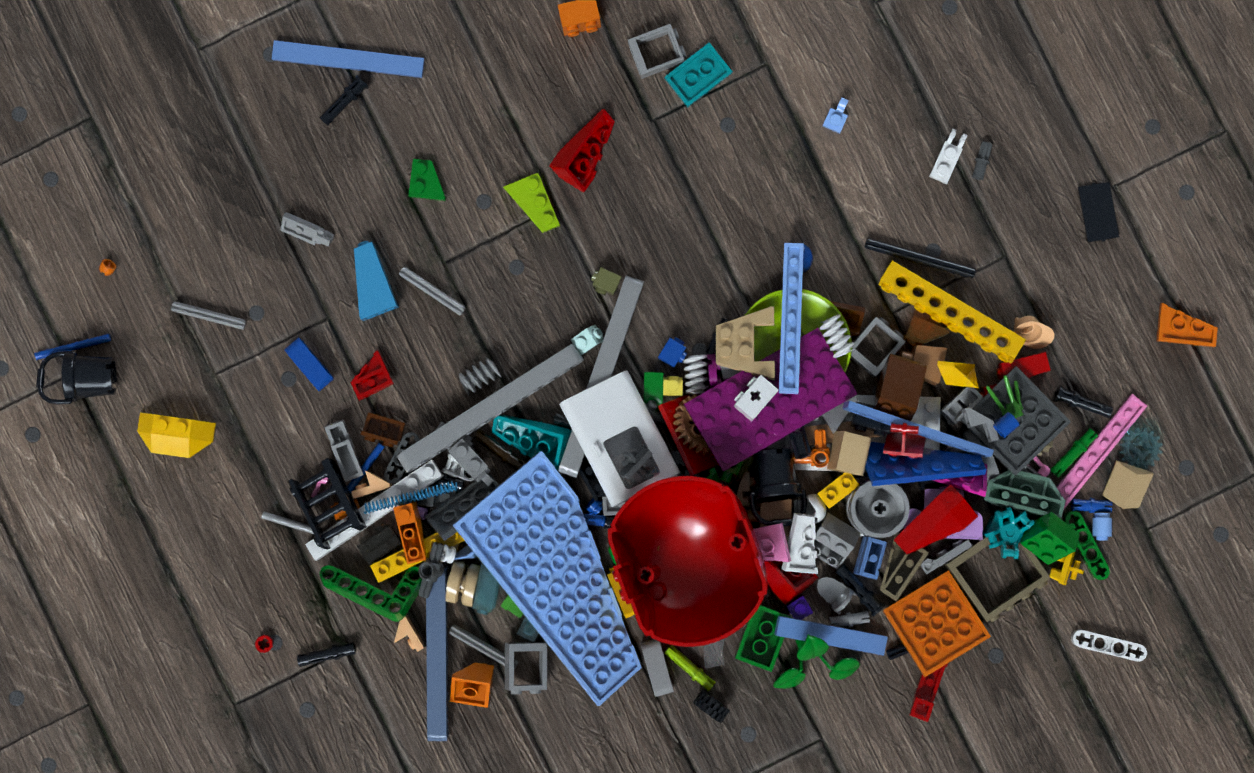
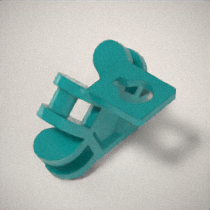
M1007 507L1002 512L999 510L995 511V515L990 517L983 531L985 537L989 539V549L1001 545V558H1007L1008 556L1018 559V544L1024 531L1033 526L1035 521L1033 519L1030 520L1026 516L1025 510L1015 518L1011 507ZM1008 518L1009 521L1003 522V519ZM1018 521L1024 524L1021 528L1017 524ZM1006 545H1012V549H1007Z

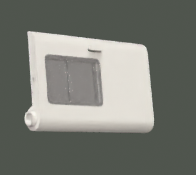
M627 370L559 404L612 507L628 500L636 492L649 484L662 479L677 477L680 474L671 453ZM642 448L646 451L650 450L653 453L651 457L656 464L649 471L643 466L639 468L638 471L642 474L643 478L638 484L619 475L625 467L621 463L625 459L622 454L625 450L629 453L633 449H636L638 452Z

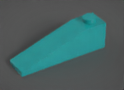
M502 414L494 418L492 427L493 434L507 444L515 446L524 456L527 455L532 458L542 451L557 471L559 470L572 432L570 429L557 425Z

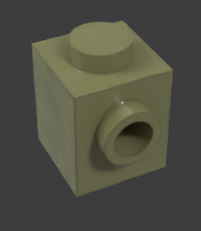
M600 267L599 271L595 270L591 281H593V287L596 288V292L602 295L608 293L614 296L622 277Z

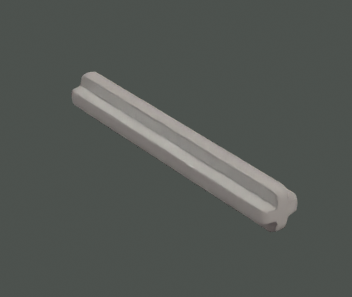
M403 267L400 270L399 275L458 315H462L465 311V306L407 267Z
M176 301L173 302L171 310L177 313L242 330L246 325V320Z
M452 625L449 634L505 666V653L459 626ZM514 659V670H515V668H516L517 665H518V661Z

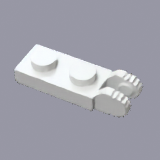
M955 129L951 130L947 141L944 142L929 177L944 184L948 183L967 138V134L963 133L957 146L951 144L956 135Z

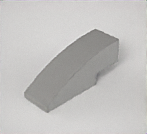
M344 419L326 425L324 428L345 482L364 475Z

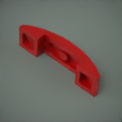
M948 664L925 678L921 673L912 701L910 716L925 722L929 721L934 706L933 702L945 667Z

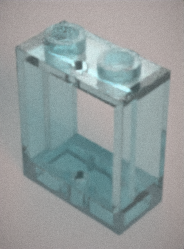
M482 562L472 609H477L476 613L488 615L489 612L495 610L500 584Z

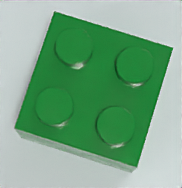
M1050 512L1035 520V524L1024 531L1020 544L1049 565L1076 551L1079 533L1054 513Z

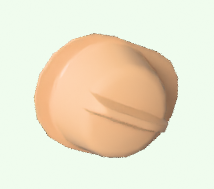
M1033 316L1015 318L1013 332L1026 339L1023 345L1033 349H1041L1052 343L1054 332L1049 326L1040 323Z

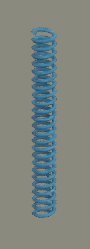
M451 481V486L447 482L448 489L446 484L443 483L444 490L442 484H440V490L438 485H436L437 493L434 486H432L433 493L431 488L428 487L429 494L427 488H425V494L421 488L422 497L419 490H417L418 497L416 492L413 491L414 498L411 491L409 492L410 498L406 492L407 501L403 493V501L400 494L398 495L399 502L396 495L394 496L395 502L391 496L392 505L388 497V505L385 498L383 499L384 506L381 499L379 500L380 506L376 500L377 509L374 501H372L373 509L370 502H368L369 510L365 503V511L363 513L367 514L368 512L370 514L371 511L382 510V508L385 510L386 507L388 509L389 507L393 508L397 504L400 506L401 503L403 505L405 503L408 504V502L412 503V500L415 502L416 499L418 501L420 499L423 500V498L427 499V496L430 498L431 496H438V494L442 495V492L446 494V492L457 491V482H455V486L453 481Z

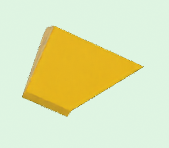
M937 361L938 368L946 385L979 388L975 364Z

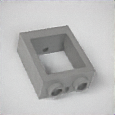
M671 24L628 39V46L641 79L684 62V57L686 56L684 48L678 45L677 39H679L676 28L672 29ZM668 34L676 59L647 69L638 45Z
M875 317L854 341L852 349L855 350L851 351V359L873 378L883 369L889 355H895L906 342L903 340L904 336L896 329L894 331L888 327L889 323L882 317ZM875 325L897 342L877 367L855 349Z
M505 642V690L511 691V694H522V691L528 690L530 694H540L541 690H547V643ZM539 651V684L514 685V652Z

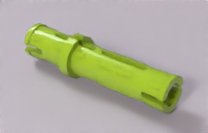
M671 645L664 653L687 672L693 681L696 680L707 691L716 683L703 672L704 669L697 667L675 646Z

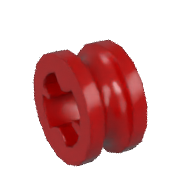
M262 635L255 641V647L259 652L266 653L272 649L273 640L268 635ZM267 639L269 647L262 649L259 641Z

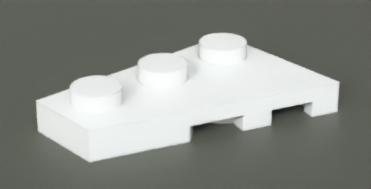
M794 513L787 542L791 561L783 562L781 569L784 571L818 574V567H816L815 562L817 551L814 546V540L816 539L814 516Z

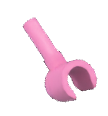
M1036 456L1033 460L1040 467L1037 473L1047 477L1050 473V468L1043 464Z
M326 477L317 482L311 497L317 495L322 484L328 485L329 478Z

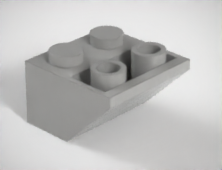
M827 513L815 531L816 539L814 540V546L817 551V557L838 569L855 547L861 533L830 513Z

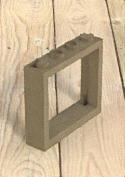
M984 535L983 540H977L971 545L972 547L944 565L983 621L994 622L1000 617L999 614L1002 611L1013 609L1016 606L1015 602L1020 599L1022 601L1032 595L1031 591L1046 586L1050 576L1036 556L1019 542V546L1040 574V577L987 613L956 568L990 544L988 537L986 538Z

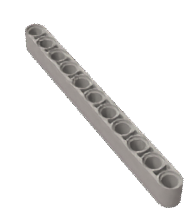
M625 276L586 389L612 377L644 281ZM573 430L558 472L577 478L585 454Z
M574 344L567 346L397 455L398 460L407 473L413 471L457 443L460 439L465 438L576 367L584 359Z

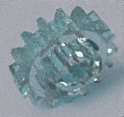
M1135 428L1134 432L1128 431L1129 437H1122L1125 443L1119 444V446L1124 447L1120 454H1125L1122 460H1129V465L1133 466L1135 464V467L1138 468L1142 465L1143 469H1148V464L1154 466V460H1160L1157 455L1163 453V451L1159 450L1163 443L1157 442L1160 437H1154L1153 430L1147 433V428H1142L1141 431L1139 428ZM1139 436L1137 437V441H1135L1134 443H1130L1133 438ZM1135 446H1141V447H1143L1144 449H1148V450H1146V451H1141L1140 449L1135 448ZM1148 454H1152L1149 459L1145 460Z

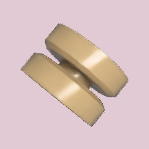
M455 560L447 581L445 601L456 604L462 593V605L473 607L479 587L482 566L471 564L465 575V562Z

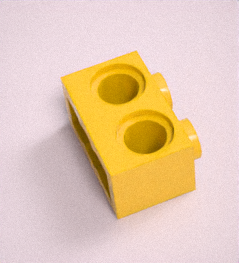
M843 473L817 494L830 509L859 487L860 483L853 474Z

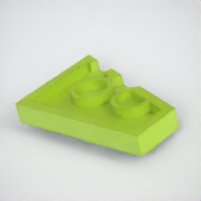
M539 173L503 187L542 233L560 226Z

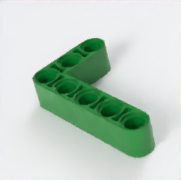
M331 565L322 567L319 572L322 584L327 589L395 622L401 621L405 617L419 594L422 582L421 578L411 580L412 577H420L419 567H410L393 594L390 595ZM328 575H334L331 579H325ZM350 583L348 587H342L343 584ZM361 591L367 592L365 595H358ZM404 592H410L407 596L401 595ZM378 599H382V600H383L382 603H380V604H375L376 600H378ZM400 608L398 612H392V609Z

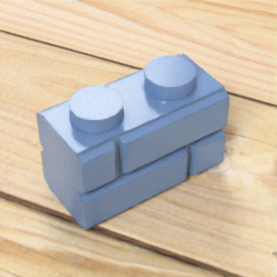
M863 536L853 574L877 580L879 575L878 569L881 567L887 542Z

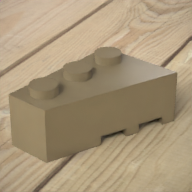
M897 532V533L895 534V536H894V539H895L900 533ZM893 540L880 591L897 602L929 552L921 548L907 555Z

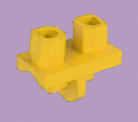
M1076 552L1057 560L1064 563L1062 570L1052 567L1049 575L1050 578L1066 586L1070 571H1072L1070 579L1076 580L1078 573L1083 574L1084 570L1079 569L1080 561L1075 560L1072 567Z

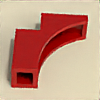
M1046 352L1016 359L1012 363L1003 362L998 364V368H996L999 380H1002L1015 366L1028 378L1051 371ZM986 387L980 388L981 392L979 393L984 397L988 390Z

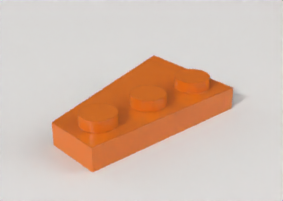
M1160 303L1156 341L1216 347L1217 327L1186 315L1184 312L1175 310L1164 303Z

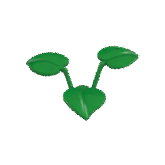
M808 634L805 641L795 640L799 649L797 652L799 668H791L785 671L774 682L773 687L786 689L799 685L806 677L805 673L802 672L803 661L818 656L832 670L829 673V677L834 680H841L851 676L861 663L855 658H845L837 662L835 666H831L822 656L829 649L828 644L824 640Z

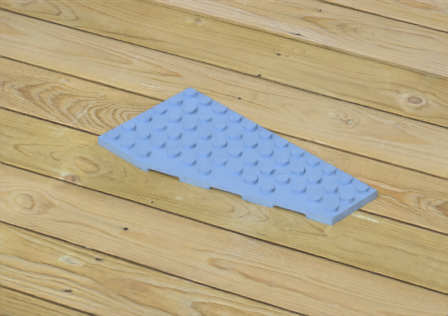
M540 451L455 522L453 527L594 703L600 706L642 667L622 620L620 608L609 585L600 561L599 552L579 505L578 496L545 454Z

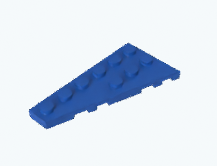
M872 441L865 466L872 486L985 475L987 470L980 455L924 448L922 458H910L901 455L890 456L889 454H883L885 443Z

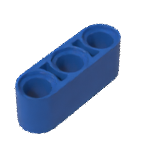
M300 337L284 349L318 391H321L334 380L330 372Z

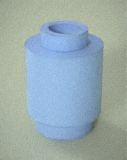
M1094 513V518H1092V536L1096 537L1098 541H1108V537H1112V518H1110V513Z

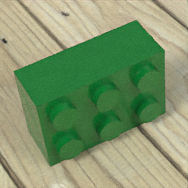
M760 605L745 625L734 655L735 659L772 672L784 637L774 635L778 616L792 617Z

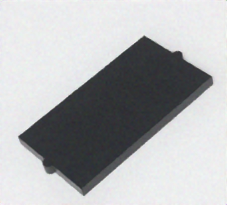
M1092 183L1088 186L1078 187L1087 243L1095 241L1104 242L1107 239L1119 238L1110 183Z

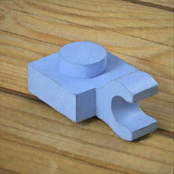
M841 97L836 110L830 108L823 127L840 134L848 117L843 112L849 100Z

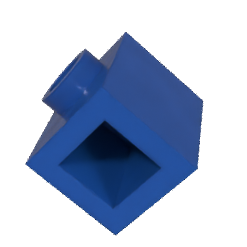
M676 337L674 340L669 338L658 359L675 368L677 363H682L687 355L684 352L686 350V347L683 346L685 343Z

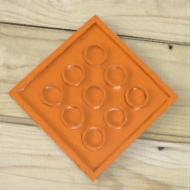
M949 570L883 610V613L924 678L991 637Z

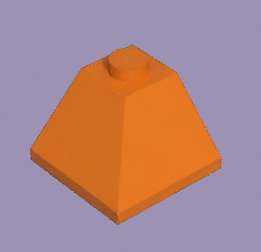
M473 663L452 674L450 702L488 708L494 665Z

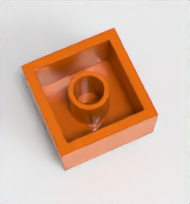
M576 0L558 4L564 36L575 37L579 35V32L587 31V33H592L601 28L596 0Z

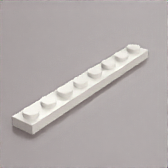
M430 460L369 501L373 509L372 501H374L377 509L376 500L380 506V499L384 506V498L388 505L387 497L392 505L391 496L395 502V495L399 502V494L403 501L402 493L407 501L406 492L410 498V491L413 496V491L418 494L417 490L421 492V488L424 490L442 478L443 474L434 460ZM363 505L358 510L368 527L391 512L393 508L389 507L388 509L386 507L385 510L382 508V510L378 509V511H371L370 514L368 512L364 514L365 505ZM348 516L339 521L338 523H336L335 525H333L332 527H330L329 529H327L326 531H324L323 533H326L334 527L347 521ZM351 527L328 540L331 547L328 550L318 547L314 539L305 545L314 560L318 561L361 531Z

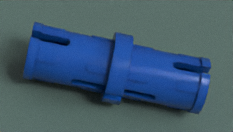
M1089 498V500L1072 499L1071 501L1072 504L1079 505H1071L1072 511H1089V513H1094L1095 511L1112 512V507L1105 506H1113L1110 500Z

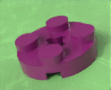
M707 354L708 360L711 359V361H707L710 386L715 387L721 383L720 375H717L720 365L716 364L715 354Z

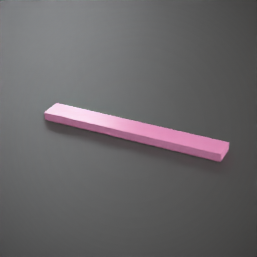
M1134 394L1127 398L1098 434L1099 437L1089 445L1087 451L1080 456L1056 486L1066 500L1064 509L1146 409L1147 405Z

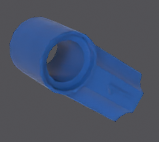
M1009 412L995 420L993 424L997 434L1003 438H1006L1020 426L1016 418Z

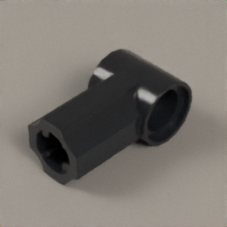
M804 426L801 427L800 431L788 434L795 459L807 458L812 454Z

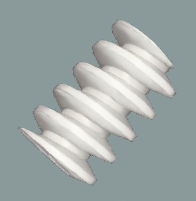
M840 314L821 322L823 325L819 328L820 330H827L823 337H830L826 341L827 344H833L830 351H837L833 358H838L855 350L850 349L854 342H847L851 336L844 335L847 328H840L844 321H837L841 316Z
M707 355L687 356L689 358L683 360V363L689 364V366L684 367V371L690 373L684 375V377L690 381L686 382L685 386L691 388L686 390V394H702L705 389L709 388V385L704 384L709 378L703 376V374L708 373V370L702 368L708 365L707 362L702 361Z

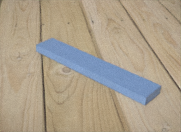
M778 616L774 632L776 636L805 641L809 634L824 640L829 646L883 656L888 638L885 635Z

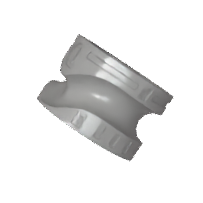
M870 480L865 481L850 493L846 504V512L850 524L854 529L868 537L885 538L896 534L906 524L909 516L910 506L908 498L897 484L872 486ZM880 506V511H875V507Z

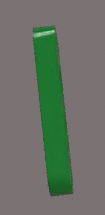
M1077 511L1067 512L1063 521L1074 529L1076 526L1074 523H1069L1068 520L1071 519L1070 515L1077 516L1078 519L1075 522L1077 526L1082 525L1083 528L1076 529L1075 531L1078 533L1084 531L1087 534L1085 542L1078 541L1077 549L1089 572L1097 580L1106 579L1110 574V569L1082 515ZM1091 548L1096 551V557L1092 560L1086 556L1087 550ZM1100 559L1101 562L1097 564L1100 568H1104L1103 576L1096 575L1098 568L1096 565L1091 566V563L1097 562Z

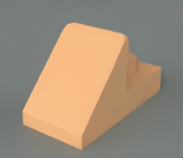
M365 471L370 486L364 483L355 486L356 490L351 492L353 499H357L392 487V483L369 471Z
M406 614L399 622L394 643L408 635L409 639L407 641L410 647L418 652L425 648L426 645Z

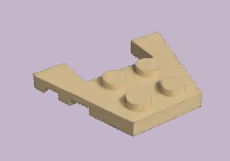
M774 306L716 325L717 365L737 371H746L755 376L762 375L770 380H775V361H754V327L775 326Z

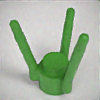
M1004 376L1011 403L1005 405L1006 409L990 386H986L1003 416L1007 412L1011 413L1015 418L1023 415V406L1017 381H1014L1015 401L1008 377Z

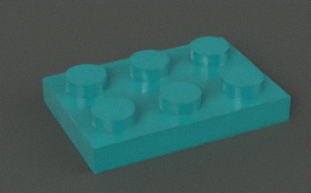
M709 42L667 74L664 79L688 108L730 76L733 71Z

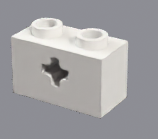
M762 375L758 378L754 376L747 384L749 389L745 393L741 391L734 399L737 402L734 407L751 422L778 392V389ZM755 393H757L759 396L757 397V399L752 401L751 394L754 395Z

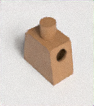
M916 345L912 347L911 353L900 352V357L927 365L924 382L931 385L939 384L941 372L937 361H945L947 348Z
M792 499L760 503L757 513L761 518L768 521L772 519H791ZM748 511L750 522H759L753 516L752 511ZM759 522V528L769 526ZM783 526L785 536H789L791 526Z

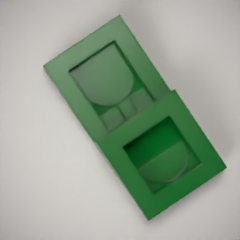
M644 372L645 404L649 400L656 401L658 406L663 404L664 373Z

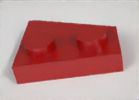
M378 350L374 352L371 360L362 367L360 373L350 382L359 401L394 384Z

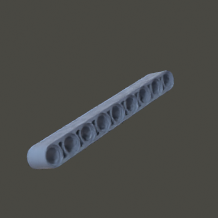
M444 568V572L437 579V582H433L430 595L426 598L428 741H448L446 568Z

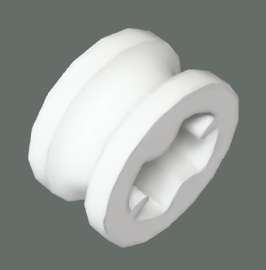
M444 545L440 561H446L451 564L456 556V548L454 546L449 548L448 545Z

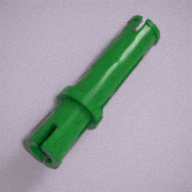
M1089 428L1079 440L1073 442L1074 445L1050 468V472L1059 478L1083 452L1087 451V447L1099 436L1094 434L1095 432Z

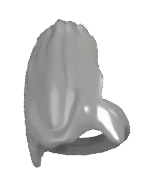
M823 577L818 580L817 589L819 594L826 602L832 605V609L838 614H841L840 611L850 602L852 595L857 596L851 588L846 587L834 578Z

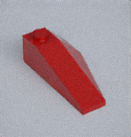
M602 109L557 153L549 165L559 178L581 192H585L595 178L598 160L601 161L603 156L601 154L602 148L608 142L615 123L608 112Z
M950 484L894 539V542L908 555L933 542L947 538L949 535L963 531L978 518V515L965 498Z
M764 560L767 582L772 591L785 605L796 599L819 578L816 574L784 571L781 569L782 561Z

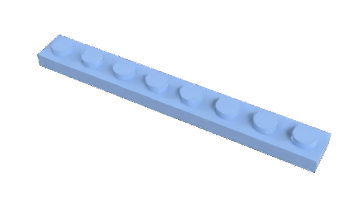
M784 243L779 393L781 394L799 393L804 243Z

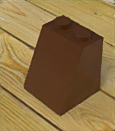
M890 354L877 380L874 409L911 421L918 408L927 365Z

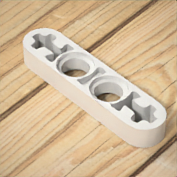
M1079 629L1075 630L1071 635V641L1077 647L1139 662L1143 661L1147 656V650L1141 644ZM1083 633V637L1090 639V647H1088L1089 642L1081 641L1079 644L1076 636H1080ZM1097 638L1104 640V646L1100 649L1094 645ZM1117 642L1123 645L1121 653H1115L1113 650V646ZM1128 644H1130L1129 649L1137 650L1139 647V651L1142 654L1137 655V658H1135V654L1127 652Z

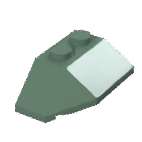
M1009 470L988 481L987 492L984 497L985 501L1001 508L1011 507L1013 511L1017 512L1025 510L1028 515L1042 517L1052 512L1060 519L1062 518L1066 501L1050 478L1020 471L1014 476Z

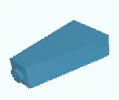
M368 241L357 244V248H354L359 317L362 321L399 308L373 242Z

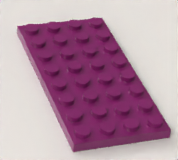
M819 328L800 338L798 394L779 393L780 349L760 360L775 361V380H770L767 377L764 378L774 385L778 392L752 422L734 407L737 403L734 399L741 391L745 393L749 389L747 384L755 376L746 371L737 373L684 404L723 472L857 395L838 360L833 358L834 354L830 351V347ZM757 393L751 394V400L754 401L759 395Z

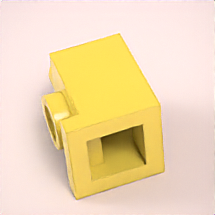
M663 377V396L682 397L683 377Z

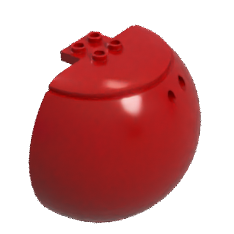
M677 476L656 481L630 497L615 515L611 523L612 528L608 529V542L617 564L613 566L614 571H612L614 580L619 582L621 588L619 590L622 601H626V604L631 603L642 632L659 642L674 646L695 647L708 645L727 638L752 618L767 594L766 568L755 532L742 503L729 486L711 479L694 476Z

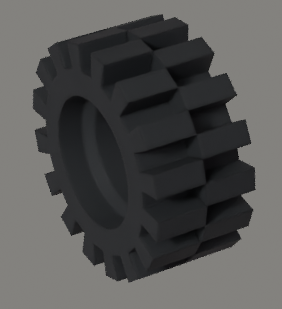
M701 690L693 701L697 707L719 723H722L730 712L724 704L704 690Z

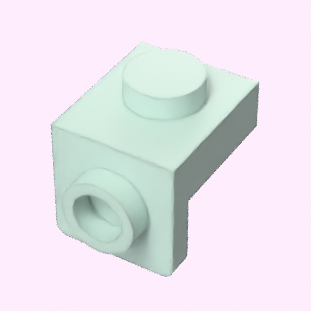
M592 325L573 337L571 341L580 355H583L596 345L602 343L604 337L602 331L596 325Z

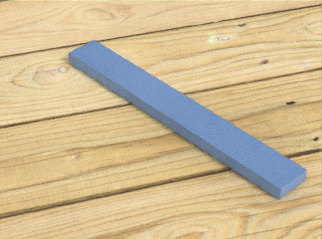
M274 40L272 60L417 78L423 77L425 62L424 58L276 40Z
M852 401L844 402L842 408L843 410L890 426L891 423L900 425L907 423L910 426H919V433L916 435L980 455L984 458L991 457L994 452L993 449Z

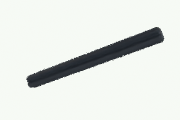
M867 238L864 247L866 249L967 278H974L976 273L975 268L871 238Z

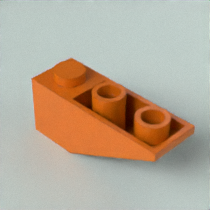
M417 502L394 507L393 510L407 564L426 560L422 523Z

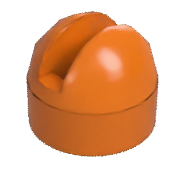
M108 259L102 260L99 266L100 273H105V276L112 275L116 269V264Z

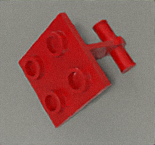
M891 423V433L886 437L883 454L922 458L926 438L915 435L919 433V426H910L907 423H903V425Z

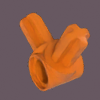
M816 429L814 431L815 447L811 449L812 454L803 459H795L793 453V462L795 464L811 463V466L819 468L825 467L828 464L830 448L826 444L825 429ZM823 453L826 456V461L820 462L816 455Z

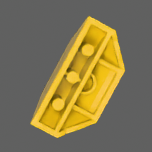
M140 412L137 432L151 453L191 458L213 443L216 423Z

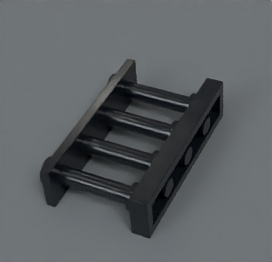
M326 458L321 461L324 467L321 472L302 483L290 479L291 487L289 489L292 495L297 498L315 535L314 541L316 545L328 550L331 548L328 543L329 539L350 527L361 531L367 526L335 461ZM326 477L330 479L332 483L330 488L307 500L303 490ZM333 494L338 495L340 499L338 501L339 504L317 517L315 516L311 508L312 506ZM342 510L346 512L348 516L347 521L323 533L320 523Z

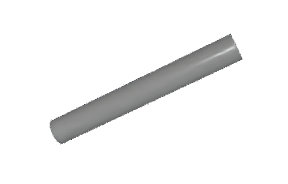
M265 511L262 514V519L314 534L308 524Z

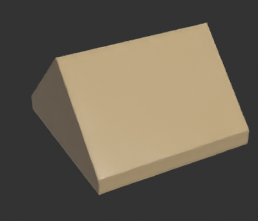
M836 431L827 469L863 476L871 438L846 431Z
M1116 460L1102 496L1122 509L1139 508L1154 473Z

